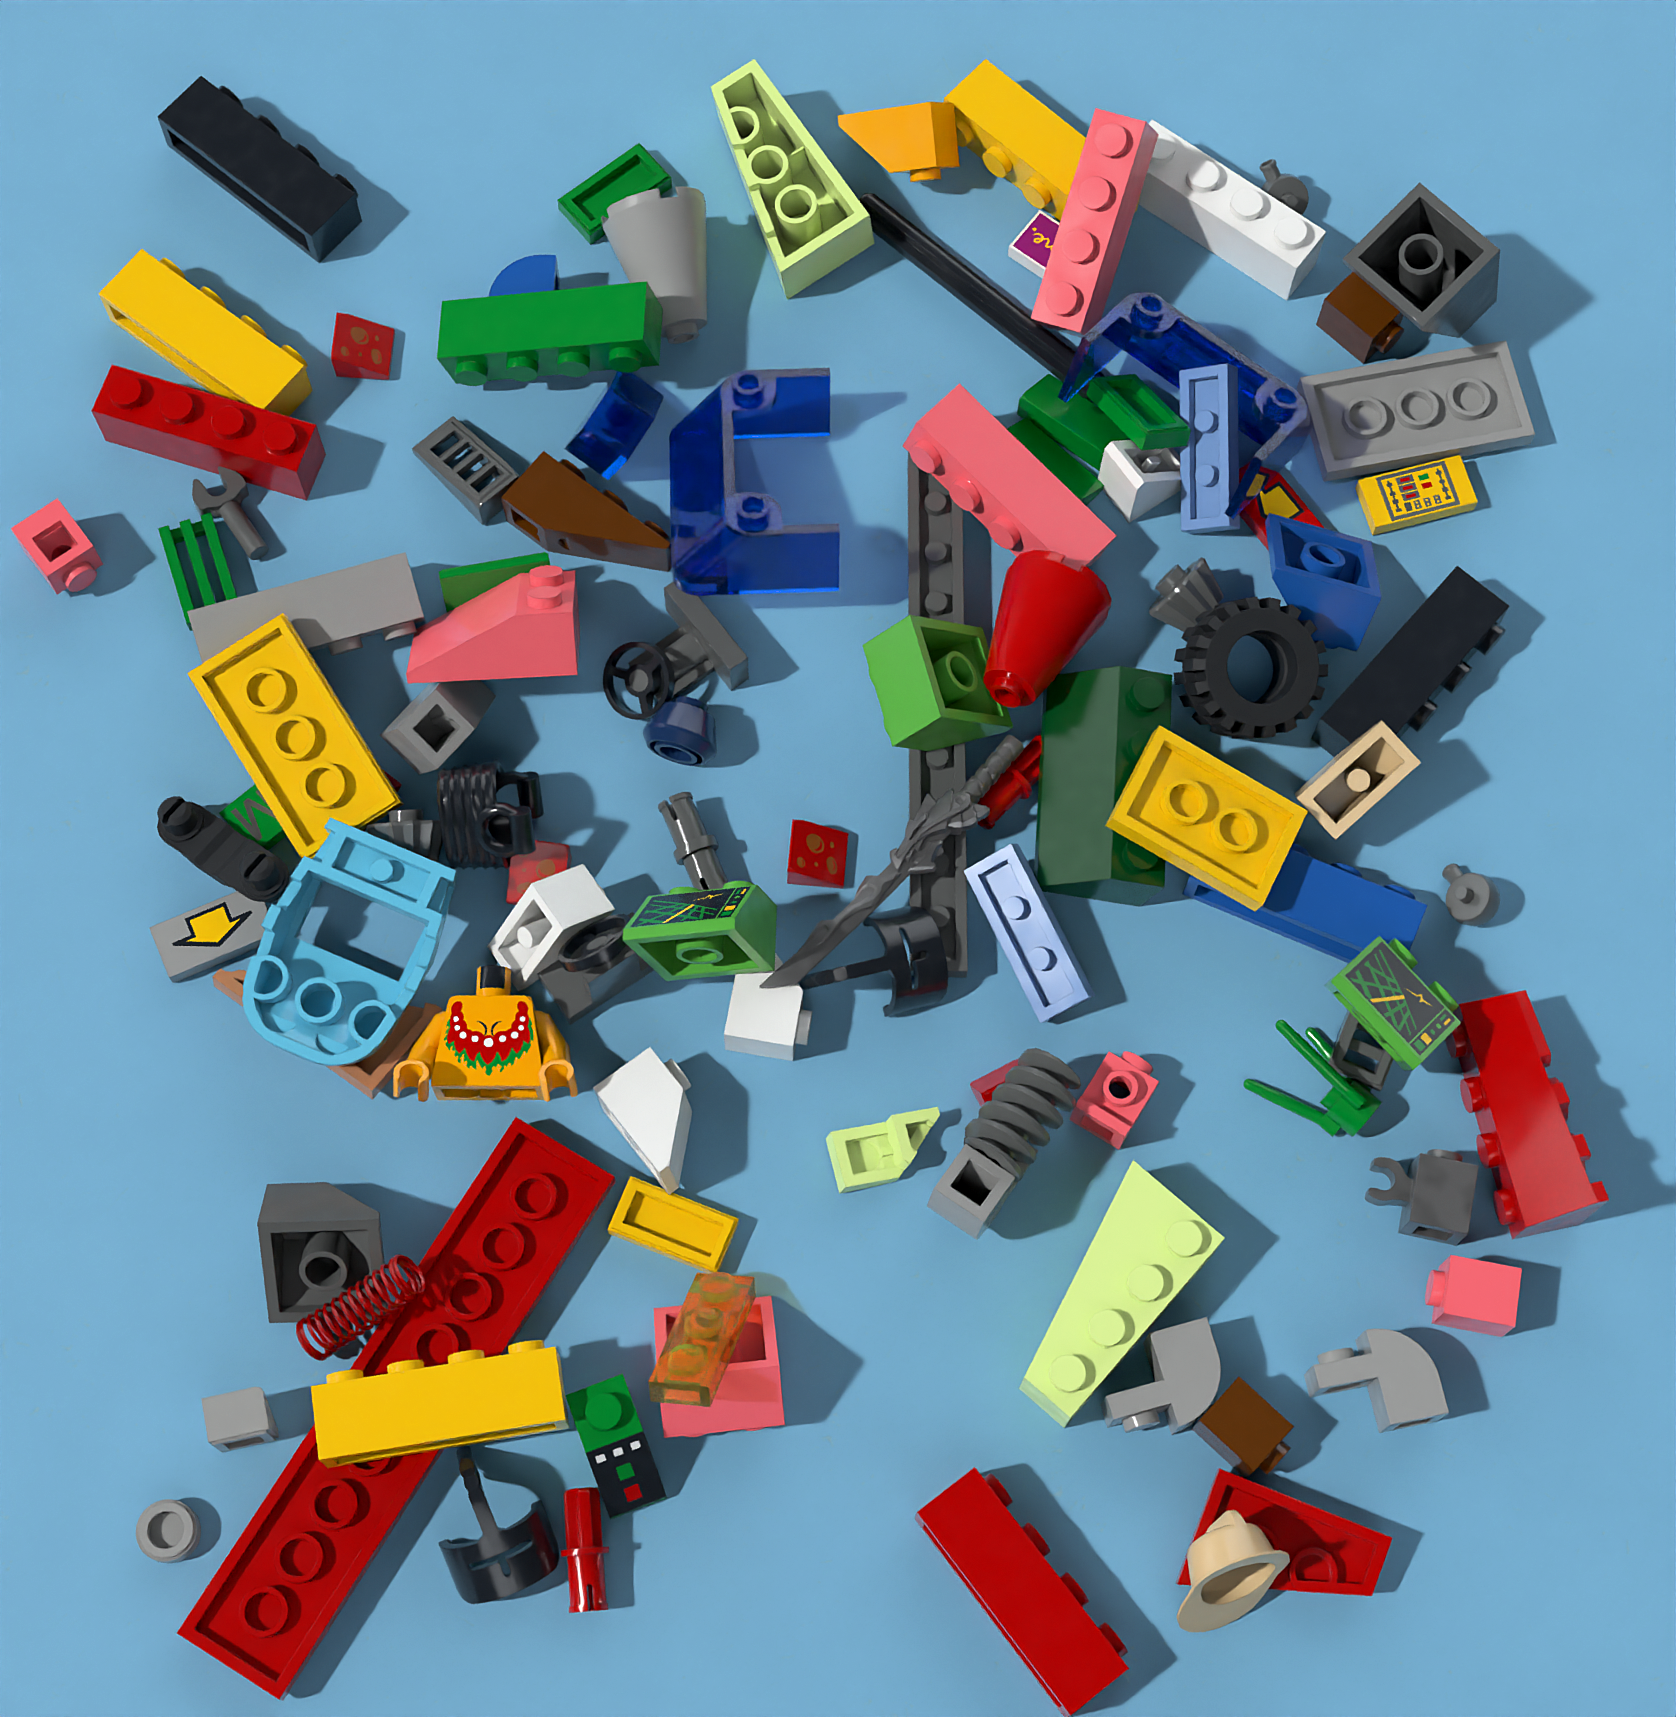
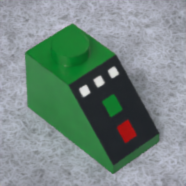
M623 1374L565 1395L610 1520L666 1499L667 1496Z

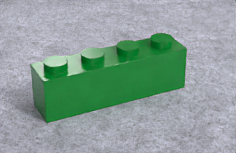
M647 281L442 301L437 359L456 384L461 383L467 386H480L487 381L504 379L528 382L535 380L538 376L560 374L569 377H582L593 371L615 370L625 373L635 372L641 367L659 366L663 308Z

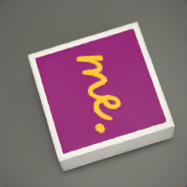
M1039 210L1009 245L1008 256L1043 279L1060 223Z

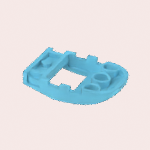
M330 818L324 826L329 836L313 859L306 856L302 858L290 876L292 879L291 883L276 906L271 904L261 924L265 930L257 954L251 957L243 982L242 1002L246 1017L253 1029L275 1047L315 1064L345 1066L370 1057L385 1044L424 981L436 957L457 881V871ZM323 881L424 923L423 932L399 981L297 938Z

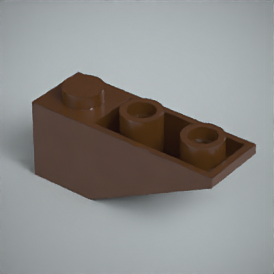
M543 451L501 497L506 521L548 552L669 572L673 567L671 541L666 532L650 520L642 523L631 515L625 503L613 492L606 489L600 492L586 482V478L580 469L566 459H561L558 462Z

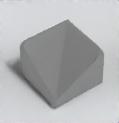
M251 1387L201 1398L208 1443L219 1451L227 1452L276 1441V1438L279 1437L278 1428L268 1400L261 1387Z

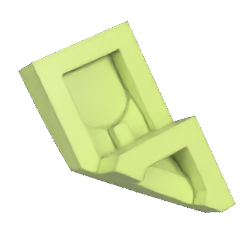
M938 1107L891 1115L886 1122L830 1132L825 1139L839 1194L897 1181L903 1171L911 1164L929 1130L940 1116Z

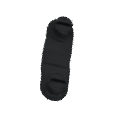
M180 796L167 798L161 803L157 812L159 836L197 868L219 883L235 889L254 901L274 902L282 896L288 885L290 874L287 865L280 858L253 840L247 839L226 822L196 803L186 802Z

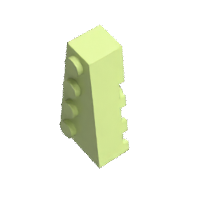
M755 59L711 86L719 120L787 300L875 244L869 213Z
M1134 1160L1019 1387L1023 1393L1063 1428L1068 1425L1213 1256L1225 1239Z

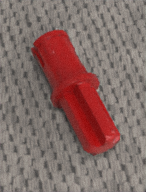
M1037 735L1024 747L1023 752L1014 762H1011L1010 767L1000 775L1001 777L997 782L990 786V790L984 797L980 798L978 804L987 806L990 809L989 815L985 819L978 821V825L984 829H992L995 823L1019 799L1025 800L1032 795L1031 787L1039 780L1041 735Z
M593 1487L572 1488L565 1491L563 1495L567 1550H561V1557H567L569 1613L588 1611L587 1587L589 1611L608 1610L604 1554L609 1553V1546L603 1547L600 1493L597 1488Z

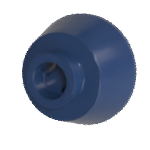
M680 696L676 698L675 702H666L644 727L643 736L647 747L656 755L682 765L701 766L713 759L717 753L715 719L707 712L708 706L703 702L691 697Z

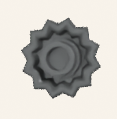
M1200 557L1185 570L1177 564L1167 572L1155 586L1160 595L1149 608V614L1185 632L1186 628L1194 627L1198 624L1195 618L1201 613L1215 609L1214 606L1218 605L1224 597L1205 558Z
M423 809L389 811L390 822L367 826L368 834L438 863L443 844L440 820H424Z

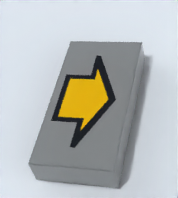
M236 891L149 927L170 980L175 983L259 948L265 930L261 924L268 912V908L265 902L251 900Z

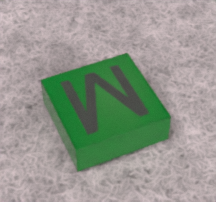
M256 784L219 812L223 821L247 839L253 840L266 850L271 849L287 836Z

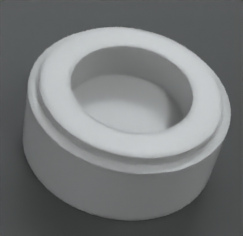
M172 1499L160 1500L148 1506L139 1517L136 1526V1540L142 1552L151 1559L166 1564L180 1562L190 1556L196 1549L201 1536V1525L196 1513L184 1503Z

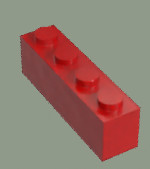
M111 365L91 410L105 441L215 474H219L218 467L221 466L239 473L246 483L306 501L326 456L316 424L116 365Z
M974 1467L916 1513L915 1520L1064 1717H1069L1129 1669L1122 1660V1657L1128 1651L1118 1635L1106 1622L1097 1627L1083 1609V1606L1089 1600L1074 1578L1068 1572L1059 1577L1044 1558L1051 1551L1039 1532L1029 1522L1021 1527L1006 1508L1013 1501L999 1480L992 1473L983 1478Z

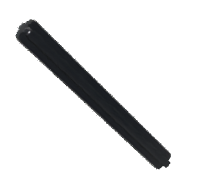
M872 193L862 195L859 201L870 215L872 232L1082 398H1089L1086 394L1090 379L1105 377L1102 372L1041 324L1030 319L1031 317L877 195Z

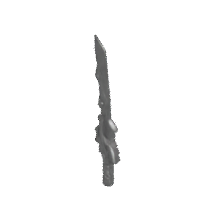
M1007 735L998 745L996 751L992 752L985 760L986 763L978 768L975 775L971 776L965 783V787L961 788L958 793L954 794V788H950L937 801L928 793L915 819H909L907 822L905 838L899 848L890 851L891 863L878 876H866L856 892L855 899L834 919L821 920L798 952L781 965L759 987L763 989L798 984L883 903L910 874L935 872L937 867L934 860L944 852L943 848H941L942 841L949 834L959 835L961 831L977 827L978 821L985 819L989 815V807L979 805L978 802L990 790V786L997 782L1001 777L1000 775L1010 767L1011 762H1014L1023 752V744L1014 736Z

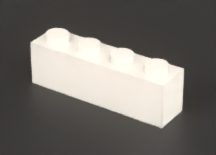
M1152 119L1149 125L1159 135L1141 190L1139 205L1287 301L1316 265L1326 231Z

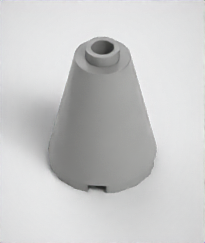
M686 186L675 187L678 197L661 198L659 188L628 196L607 208L608 218L601 217L603 230L629 282L647 281L663 308L661 337H667L668 343L671 344L685 343L696 339L699 336L698 330L707 324L706 201L704 194L699 189Z

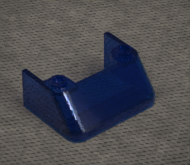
M1135 292L1127 295L1082 337L1058 395L1059 399L1067 403L1122 350L1179 389L1180 370L1226 363L1238 367V430L1262 447L1253 456L1224 513L1233 520L1300 451L1311 431V421L1306 401L1296 389L1287 385L1164 301L1157 294L1150 292Z
M830 368L766 369L736 372L726 378L672 428L669 435L671 567L673 582L682 592L695 596L839 591V523L782 525L781 507L774 498L759 492L736 493L734 439L830 436Z

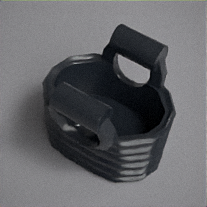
M498 760L491 763L486 761L483 764L475 763L472 766L464 765L460 768L454 766L449 770L443 768L438 773L437 804L446 858L452 869L461 867L463 870L467 867H472L474 870L478 867H483L485 870L489 867H493L495 870L499 867L508 869L511 857L518 854H530L536 850L532 819L539 818L544 814L538 773L504 772ZM516 784L520 806L515 807L505 802H497V792L506 785Z

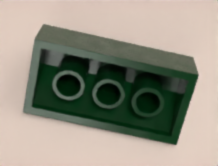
M1113 666L1058 674L1043 691L1042 746L1039 766L1034 876L1043 892L1140 907L1165 888L1166 860L1105 825L1152 733L1159 725L1170 731L1172 675L1125 666Z

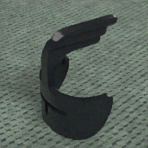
M907 906L870 914L863 921L864 926H872L879 934L885 947L883 957L808 974L799 982L800 987L806 990L887 971L892 976V998L890 1004L883 1007L884 1016L887 1017L931 1006L939 1002L947 993L948 967L943 942L930 913L921 907ZM899 929L904 934L910 954L922 951L926 953L924 959L912 961L915 979L914 988H912L907 952Z
M467 1445L459 1447L456 1451L459 1471L463 1477L464 1486L468 1491L469 1500L483 1534L479 1540L469 1543L452 1544L449 1539L438 1542L460 1596L467 1603L480 1604L506 1597L540 1581L556 1569L560 1553L556 1537L541 1500L533 1502L530 1512L507 1528L497 1526L481 1483L480 1473L472 1457L471 1448ZM528 1539L531 1540L525 1547L505 1556L510 1568L509 1574L503 1573L499 1560L476 1567L469 1566L471 1563L488 1559L512 1549Z

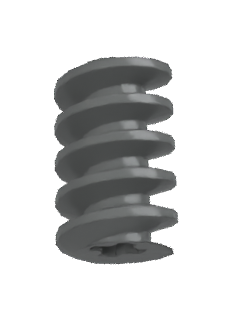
M1038 1048L1026 1049L1019 1057L1018 1066H1013L1005 1075V1083L999 1084L992 1092V1101H987L979 1109L978 1118L973 1119L965 1127L964 1145H969L1015 1176L1014 1182L1020 1181L1024 1176L1023 1171L1014 1160L1016 1159L1029 1165L1034 1163L1037 1159L1036 1152L1028 1142L1041 1147L1049 1143L1050 1136L1042 1125L1052 1129L1061 1127L1063 1117L1056 1108L1070 1112L1076 1107V1099L1068 1088L1079 1089L1081 1086L1080 1078L1068 1065L1049 1052Z

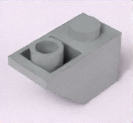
M481 680L429 683L380 736L419 775L436 770L476 729L496 695Z

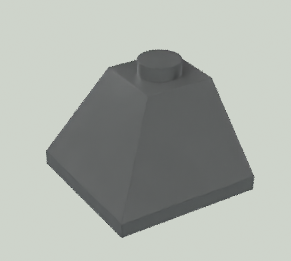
M327 1182L267 1184L257 1226L269 1323H294L307 1317L308 1314H315L317 1308L323 1309L324 1303H331L333 1297L339 1298L340 1292H347L348 1287L355 1286L357 1281H364L366 1275L372 1276L373 1270H380L381 1265L385 1264L380 1213ZM376 1274V1278H377V1279L383 1284V1286L386 1288V1286L384 1285V1283H383V1281H382V1279H381L380 1274ZM368 1279L367 1283L376 1291L372 1280ZM360 1285L359 1289H361L368 1297L364 1289V1285ZM352 1290L351 1294L359 1301L356 1291ZM378 1294L382 1302V1306L388 1309L387 1302H385ZM343 1296V1300L350 1305L348 1297ZM370 1300L374 1312L380 1315L379 1308ZM336 1301L335 1305L342 1311L339 1302ZM327 1307L326 1310L333 1315L331 1307ZM363 1307L366 1317L372 1320L371 1314ZM319 1312L318 1316L325 1321L323 1313ZM355 1313V1315H356V1317H357V1320H362V1319Z

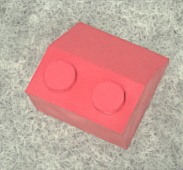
M771 1296L653 1308L657 1381L664 1438L679 1436L699 1437L707 1433L735 1430L757 1431L765 1427L785 1425Z

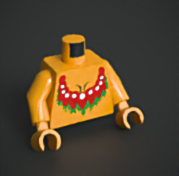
M496 965L477 968L476 995H455L450 997L446 1011H441L433 1016L413 1045L407 1060L397 1064L393 1073V1096L399 1098L400 1092L404 1088L416 1087L418 1088V1101L421 1102L427 1101L429 1098L430 1079L431 1087L437 1100H544L548 1102L551 1101L549 1093L557 1087L569 1088L571 1098L578 1095L575 1073L571 1064L570 1047L549 1014L535 1010L532 997L511 995V969Z

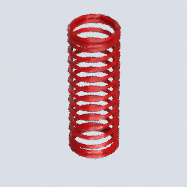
M395 1255V1257L389 1260L388 1264H382L380 1270H373L372 1276L366 1275L364 1281H357L355 1286L348 1287L347 1292H340L339 1298L333 1297L331 1303H324L323 1309L317 1308L315 1314H308L307 1317L299 1320L296 1325V1335L302 1348L309 1356L319 1361H324L332 1356L334 1352L340 1351L341 1347L347 1346L350 1341H354L358 1336L365 1334L366 1330L372 1329L374 1325L380 1324L383 1319L389 1318L390 1314L396 1313L399 1308L405 1307L407 1303L413 1302L415 1298L423 1295L425 1292V1280L421 1271L407 1256ZM397 1264L406 1273L411 1283V1287L403 1279ZM385 1268L389 1269V1273L392 1279L404 1293V1298L398 1294L395 1284L390 1279V1277L386 1273H384ZM376 1274H380L384 1285L386 1286L388 1291L395 1297L396 1303L390 1300V1296L386 1288L376 1278ZM368 1279L372 1280L376 1291L367 1283ZM414 1279H415L416 1284H417V1286H418V1292L416 1291V1285H415ZM360 1285H364V1289L368 1297L361 1289H359ZM352 1290L356 1291L359 1301L351 1294ZM378 1294L385 1302H387L388 1309L382 1306V1302ZM343 1296L348 1297L350 1305L343 1300ZM370 1300L379 1308L380 1315L374 1312ZM336 1301L339 1302L342 1311L335 1305ZM327 1307H331L333 1315L326 1310ZM363 1307L371 1314L372 1320L366 1317ZM319 1312L323 1313L325 1321L318 1316ZM355 1313L363 1320V1325L358 1323ZM347 1319L355 1325V1331L350 1329ZM304 1324H307L309 1333L324 1348L325 1353L319 1352L310 1344L303 1329ZM339 1324L347 1331V1337L342 1334ZM331 1330L339 1337V1342L334 1340Z

